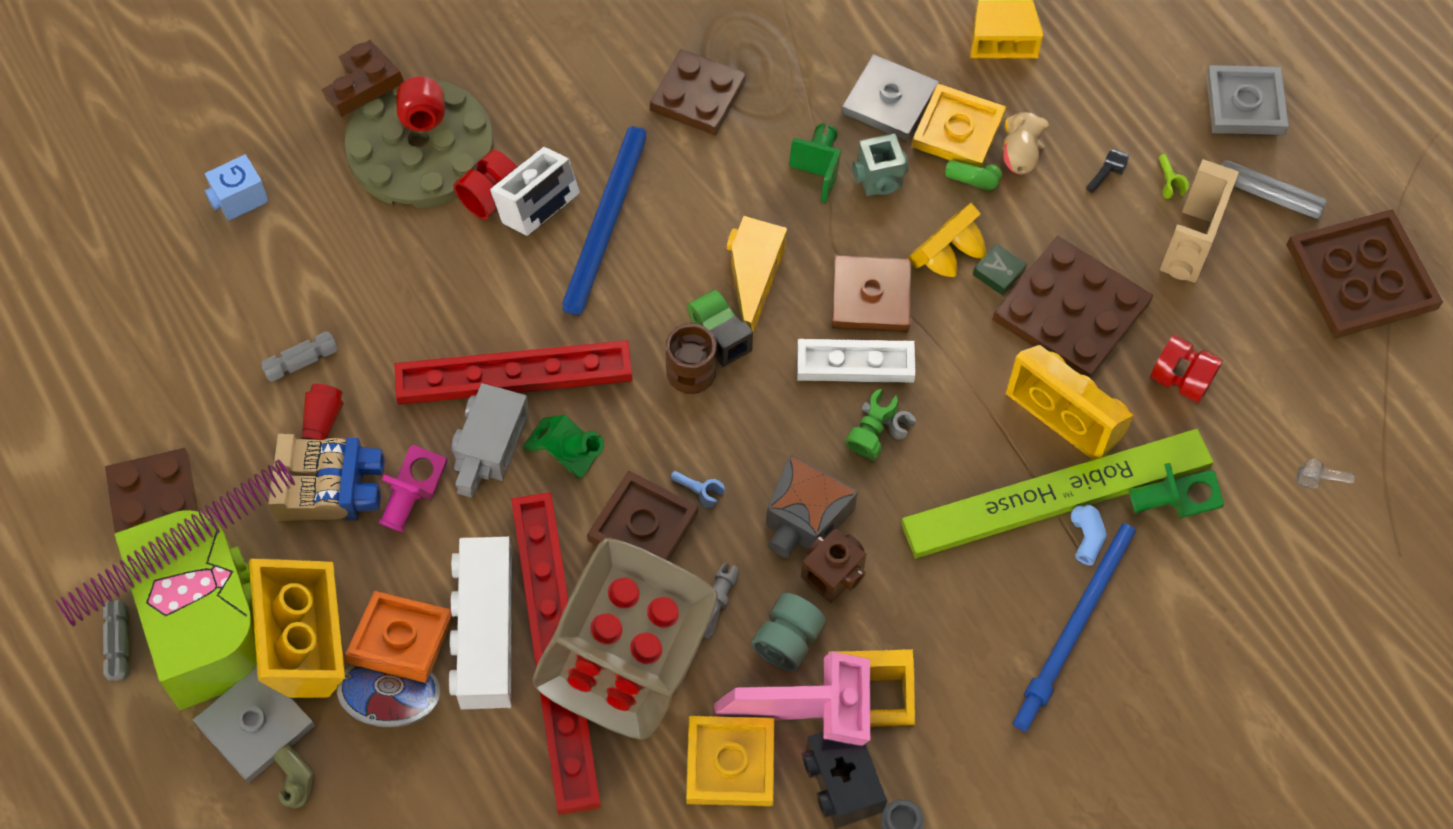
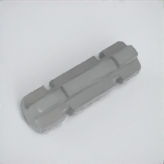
M323 332L315 336V341L310 342L308 339L280 352L281 357L276 358L274 355L263 360L261 367L269 381H275L285 376L283 372L287 370L289 373H292L318 361L317 356L322 355L326 357L335 353L337 345L330 332Z
M123 600L105 602V607H103V619H106V622L103 624V656H106V660L103 661V674L108 681L125 680L129 676V662H126V658L129 657L128 625H126L128 606Z

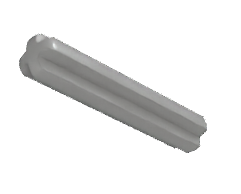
M1225 160L1221 165L1239 171L1234 184L1236 188L1315 219H1318L1323 213L1327 201L1323 197L1229 160Z

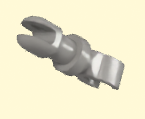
M723 563L717 571L713 588L718 593V599L712 618L703 636L710 639L716 628L720 609H725L729 602L727 594L730 588L734 587L739 575V569L736 565L732 566L728 574V563Z

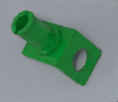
M826 123L816 126L811 142L793 138L789 158L790 167L824 176L821 202L827 203L836 181L841 150L832 148L838 136L836 128L829 124L826 134L823 135Z
M564 414L542 418L523 445V448L527 452L546 450L576 478H582L595 458L602 453L604 440L601 435L596 437L598 434L596 431L584 432ZM549 428L545 435L539 439L540 435Z
M1166 463L1164 466L1167 476L1164 477V481L1129 489L1135 514L1171 504L1172 508L1176 507L1180 519L1224 507V501L1214 470L1175 479L1171 464ZM1197 483H1203L1211 488L1212 494L1206 502L1195 503L1188 497L1189 489Z

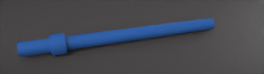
M1121 524L1037 678H1032L1024 692L1026 699L1013 721V725L1017 729L1027 732L1040 707L1046 706L1054 692L1053 683L1136 533L1132 526Z

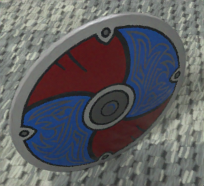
M351 665L344 671L345 679L340 685H337L338 700L348 714L359 721L380 727H399L415 723L425 718L434 710L440 697V685L432 671L427 683Z

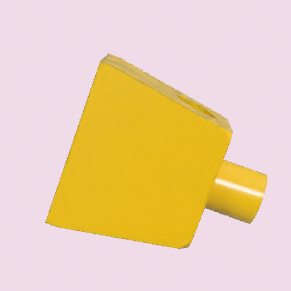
M978 0L970 58H1038L1043 31L1033 0Z

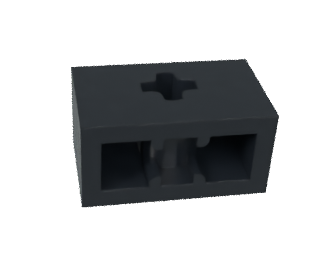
M823 732L808 736L806 752L802 753V760L809 778L814 776L817 778L821 791L817 792L816 796L824 818L831 816L836 829L882 813L886 806L887 798L866 744L860 746L823 739ZM840 769L843 776L849 775V780L843 783L840 776L834 777L835 771Z

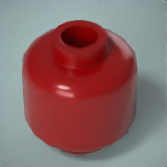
M416 76L401 83L396 94V109L400 123L410 130L419 132L433 130L441 124L445 116V99L441 86L435 80Z

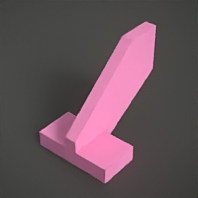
M832 651L824 657V686L734 688L714 703L713 716L774 718V721L824 717L823 739L862 746L870 741V659Z

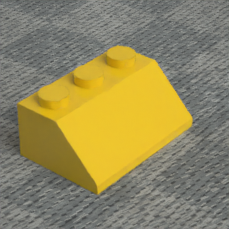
M1037 345L1021 351L1016 356L1005 394L1089 458L1095 460L1105 457L1125 436L1134 417L1126 405L1118 399L1109 397L1097 388L1092 379L1078 374L1066 365L1060 355L1055 352H1049L1041 345Z
M250 559L249 572L258 681L288 698H329L337 689V685H340L345 679L333 562Z

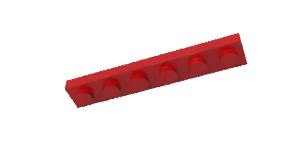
M628 340L394 363L398 405L470 398L472 395H477L481 383L522 393L633 381Z

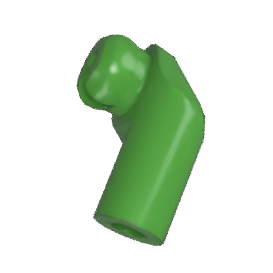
M950 160L946 166L945 175L947 178L989 191L1000 185L1002 171L998 166L992 164L981 168Z

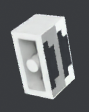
M546 147L541 148L490 189L502 223L526 236L536 230L580 193L569 158Z

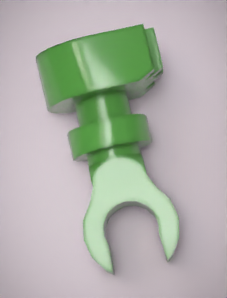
M878 389L872 394L870 399L871 408L868 416L862 418L859 424L860 427H853L845 440V445L851 451L872 461H875L882 451L877 436H880L884 429L883 424L894 417L899 409L897 395H895L889 406H878L883 397L882 389Z

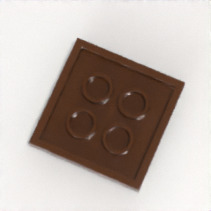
M1393 209L1291 236L1286 244L1334 339L1438 310L1443 303Z
M1057 235L996 309L992 320L1032 346L1041 345L1049 352L1057 353L1064 359L1066 365L1078 374L1085 375L1091 379L1150 304L1153 294Z

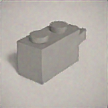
M481 383L477 395H472L469 398L465 410V418L467 420L462 430L457 429L451 444V452H454L456 458L454 470L459 471L455 483L458 494L473 498L482 478L487 480L489 478L500 481L504 480L530 414L527 395Z

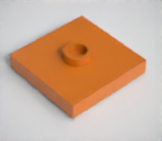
M374 591L345 653L346 664L427 683L453 621L451 609Z

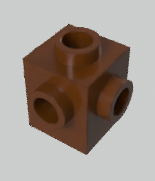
M835 528L826 538L823 535L819 536L810 545L806 553L808 556L802 561L801 578L832 603L846 588L851 591L862 581L866 574L864 566L867 554L856 538L851 535L845 536Z

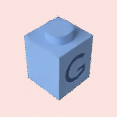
M246 154L204 173L210 187L204 190L206 197L214 211L221 208L228 221L269 202L263 183Z

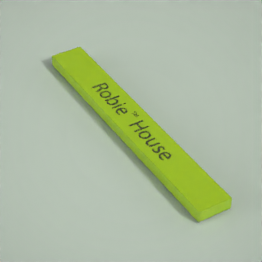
M1194 429L902 518L901 526L914 558L917 559L1073 511L1077 506L1093 505L1129 494L1130 488L1134 489L1164 481V477L1167 476L1164 466L1166 463L1171 464L1174 478L1178 479L1210 469L1214 462L1198 429Z

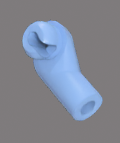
M1091 505L1077 506L1071 513V521L1074 522L1076 527L1082 528L1084 538L1075 554V558L1085 565H1093L1106 540L1107 533L1100 512Z

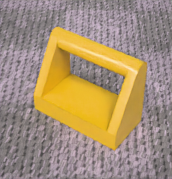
M913 649L837 652L870 659V681L902 680L904 709L870 710V727L915 725Z

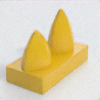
M972 203L968 204L947 220L911 253L907 259L911 260V264L916 269L925 264L933 272L947 277L957 276V261L954 251L949 245L950 242L960 251L971 257L983 259L986 255L984 239L974 222L981 213Z

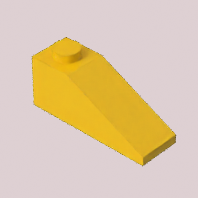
M743 216L739 229L733 228L731 230L727 250L732 251L731 268L740 322L745 321L754 333L786 249L787 228Z

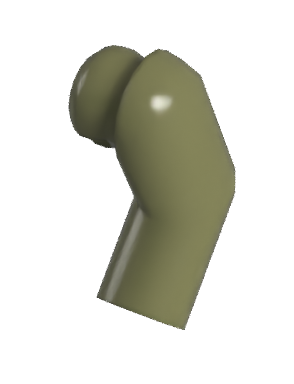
M287 744L275 753L273 759L286 773L283 790L279 791V800L285 807L295 809L304 805L309 799L314 775L311 768L294 748Z

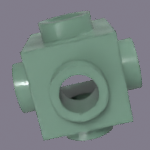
M894 133L859 141L857 161L852 162V169L856 183H862L866 196L875 194L887 195L895 190L902 189L904 173H908L909 165L906 153L901 151Z

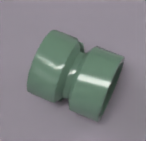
M783 593L769 612L771 621H766L764 625L760 626L751 641V646L761 658L773 666L787 672H796L807 656L809 650L807 644H812L817 640L827 620L824 614L809 601L792 593Z

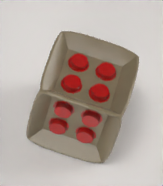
M603 539L597 545L565 607L559 625L541 656L533 675L532 682L534 687L553 702L609 730L636 739L649 738L664 718L670 706L672 694L680 685L694 659L712 618L718 599L717 591L698 576L649 551L621 540Z

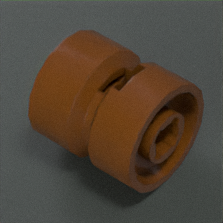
M683 324L669 333L666 339V376L670 385L677 391L686 394H697L710 387L716 377V340L711 331L699 324Z

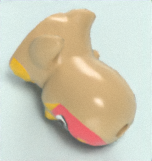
M1024 112L1010 116L1005 120V129L1009 135L1004 139L1002 150L1004 162L1011 172L1022 175L1030 173L1036 168L1039 160V150L1045 148L1044 144L1038 139L1044 130L1050 126L1046 119L1038 117L1033 113Z

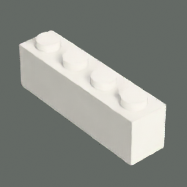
M509 537L459 538V553H452L453 578H459L458 591L451 592L452 616H458V630L450 631L451 656L457 655V670H450L449 672L450 695L457 696L461 710L511 708L512 548Z

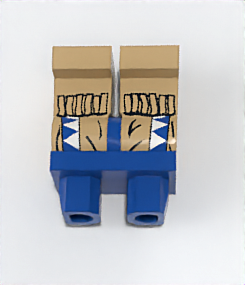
M278 434L274 468L277 470L275 461L279 459L292 476L295 486L290 483L277 463L290 487L288 489L278 474L273 471V475L283 491L281 493L274 482L271 481V489L276 498L270 492L268 504L277 521L336 520L342 518L358 520L359 511L380 509L381 489L379 484L363 483V475H382L384 473L385 456L382 449L362 447L359 438H346V440L339 438L305 440L296 439L294 434Z

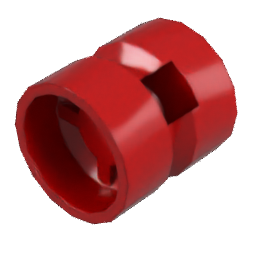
M496 149L490 150L476 163V170L469 169L453 184L454 192L461 203L473 215L482 220H487L497 211L490 189L517 168L509 157Z
M1173 334L1158 358L1149 378L1168 389L1177 386L1180 395L1199 404L1215 378L1223 359L1206 350L1197 353L1194 351L1193 343ZM1182 358L1191 362L1184 376L1175 372Z

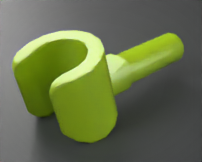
M1167 154L1160 155L1159 161L1166 180L1162 189L1163 196L1171 199L1173 195L1172 186H1175L1180 190V195L1184 197L1189 188L1187 178L1183 175L1175 174Z

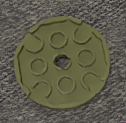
M433 79L441 86L444 93L445 116L439 126L425 132L410 130L400 123L396 109V94L399 86L357 108L346 129L345 152L350 170L359 185L373 197L391 205L394 202L414 204L415 208H427L442 205L458 198L454 192L453 184L469 169L476 170V163L493 147V134L489 117L481 103L468 91L452 83ZM413 136L429 139L428 143L422 147L410 145L413 141Z

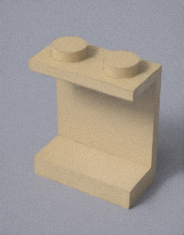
M1202 159L1182 213L1210 222L1208 230L1204 234L1177 224L1160 271L1168 273L1176 279L1196 283L1215 238L1239 171Z

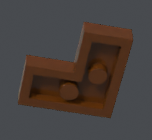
M368 40L365 43L353 46L350 51L339 56L343 68L349 75L339 77L332 84L323 88L322 91L327 102L342 117L400 86L404 79L401 71L371 40Z

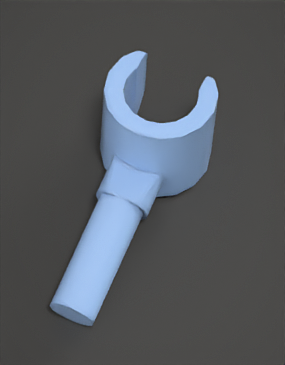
M674 471L670 478L672 481L698 494L699 501L705 508H713L717 504V500L709 497L706 491L712 490L719 495H723L725 491L723 483L716 479H709L703 484L677 471Z

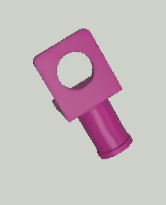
M415 445L410 446L397 479L385 474L381 479L391 485L390 489L393 492L381 520H379V524L403 533L415 500H420L421 498L429 501L432 500L447 464V458ZM423 458L430 460L433 465V473L430 478L424 481L414 479L411 471L413 464Z

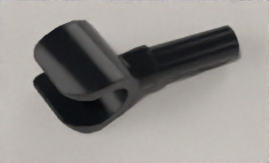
M1117 149L1110 150L1100 172L1087 185L1086 189L1093 193L1108 177L1110 171L1122 175L1130 155Z

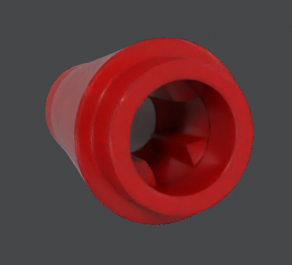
M312 384L311 390L305 393L301 439L325 440L328 437L344 405V402L341 400L343 394L341 390L325 384Z

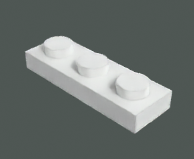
M798 339L797 381L914 383V341Z

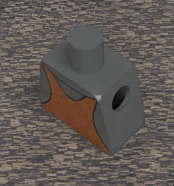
M791 454L767 509L766 525L776 531L768 543V547L778 556L788 558L797 544L808 549L819 536L823 535L826 538L853 512L856 506L858 491Z

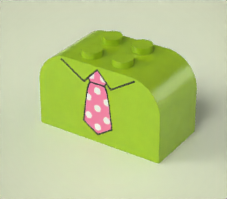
M185 510L174 512L115 533L122 560L135 574L127 559V555H130L142 569L134 554V550L138 551L148 563L141 546H144L155 558L148 542L151 541L162 553L155 539L156 536L169 548L163 537V532H166L175 542L170 532V527L174 528L182 537L177 523H180L188 531L184 522L186 518L196 528L191 514L196 515L203 523L198 511ZM203 514L202 517L213 538L209 536L194 517L206 542L200 538L187 522L199 547L194 544L181 528L192 551H189L174 533L185 556H182L166 536L178 560H175L159 541L171 563L170 565L165 562L153 547L163 566V570L158 567L147 552L146 554L156 574L152 573L140 557L139 559L149 579L132 562L142 584L125 567L135 586L134 588L131 587L159 681L179 711L223 695L238 681L249 675L257 666L249 565L247 562L245 563L240 547H231L217 521L214 520L220 533L215 530Z

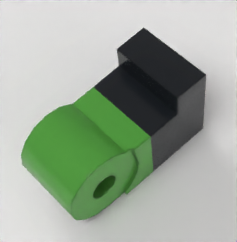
M712 290L687 304V311L693 324L704 326L713 333L716 340V358L722 367L752 352L753 331L745 321L742 323L729 308L724 297L717 290ZM738 345L734 350L728 352L729 349Z

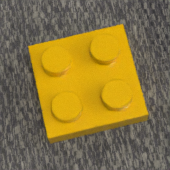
M937 84L913 137L912 148L947 160H955L982 168L1005 115L1006 106Z
M689 716L686 804L773 806L774 718Z

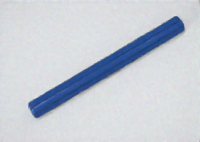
M630 126L626 131L562 302L563 311L567 314L579 316L583 313L647 139L646 131L643 128Z

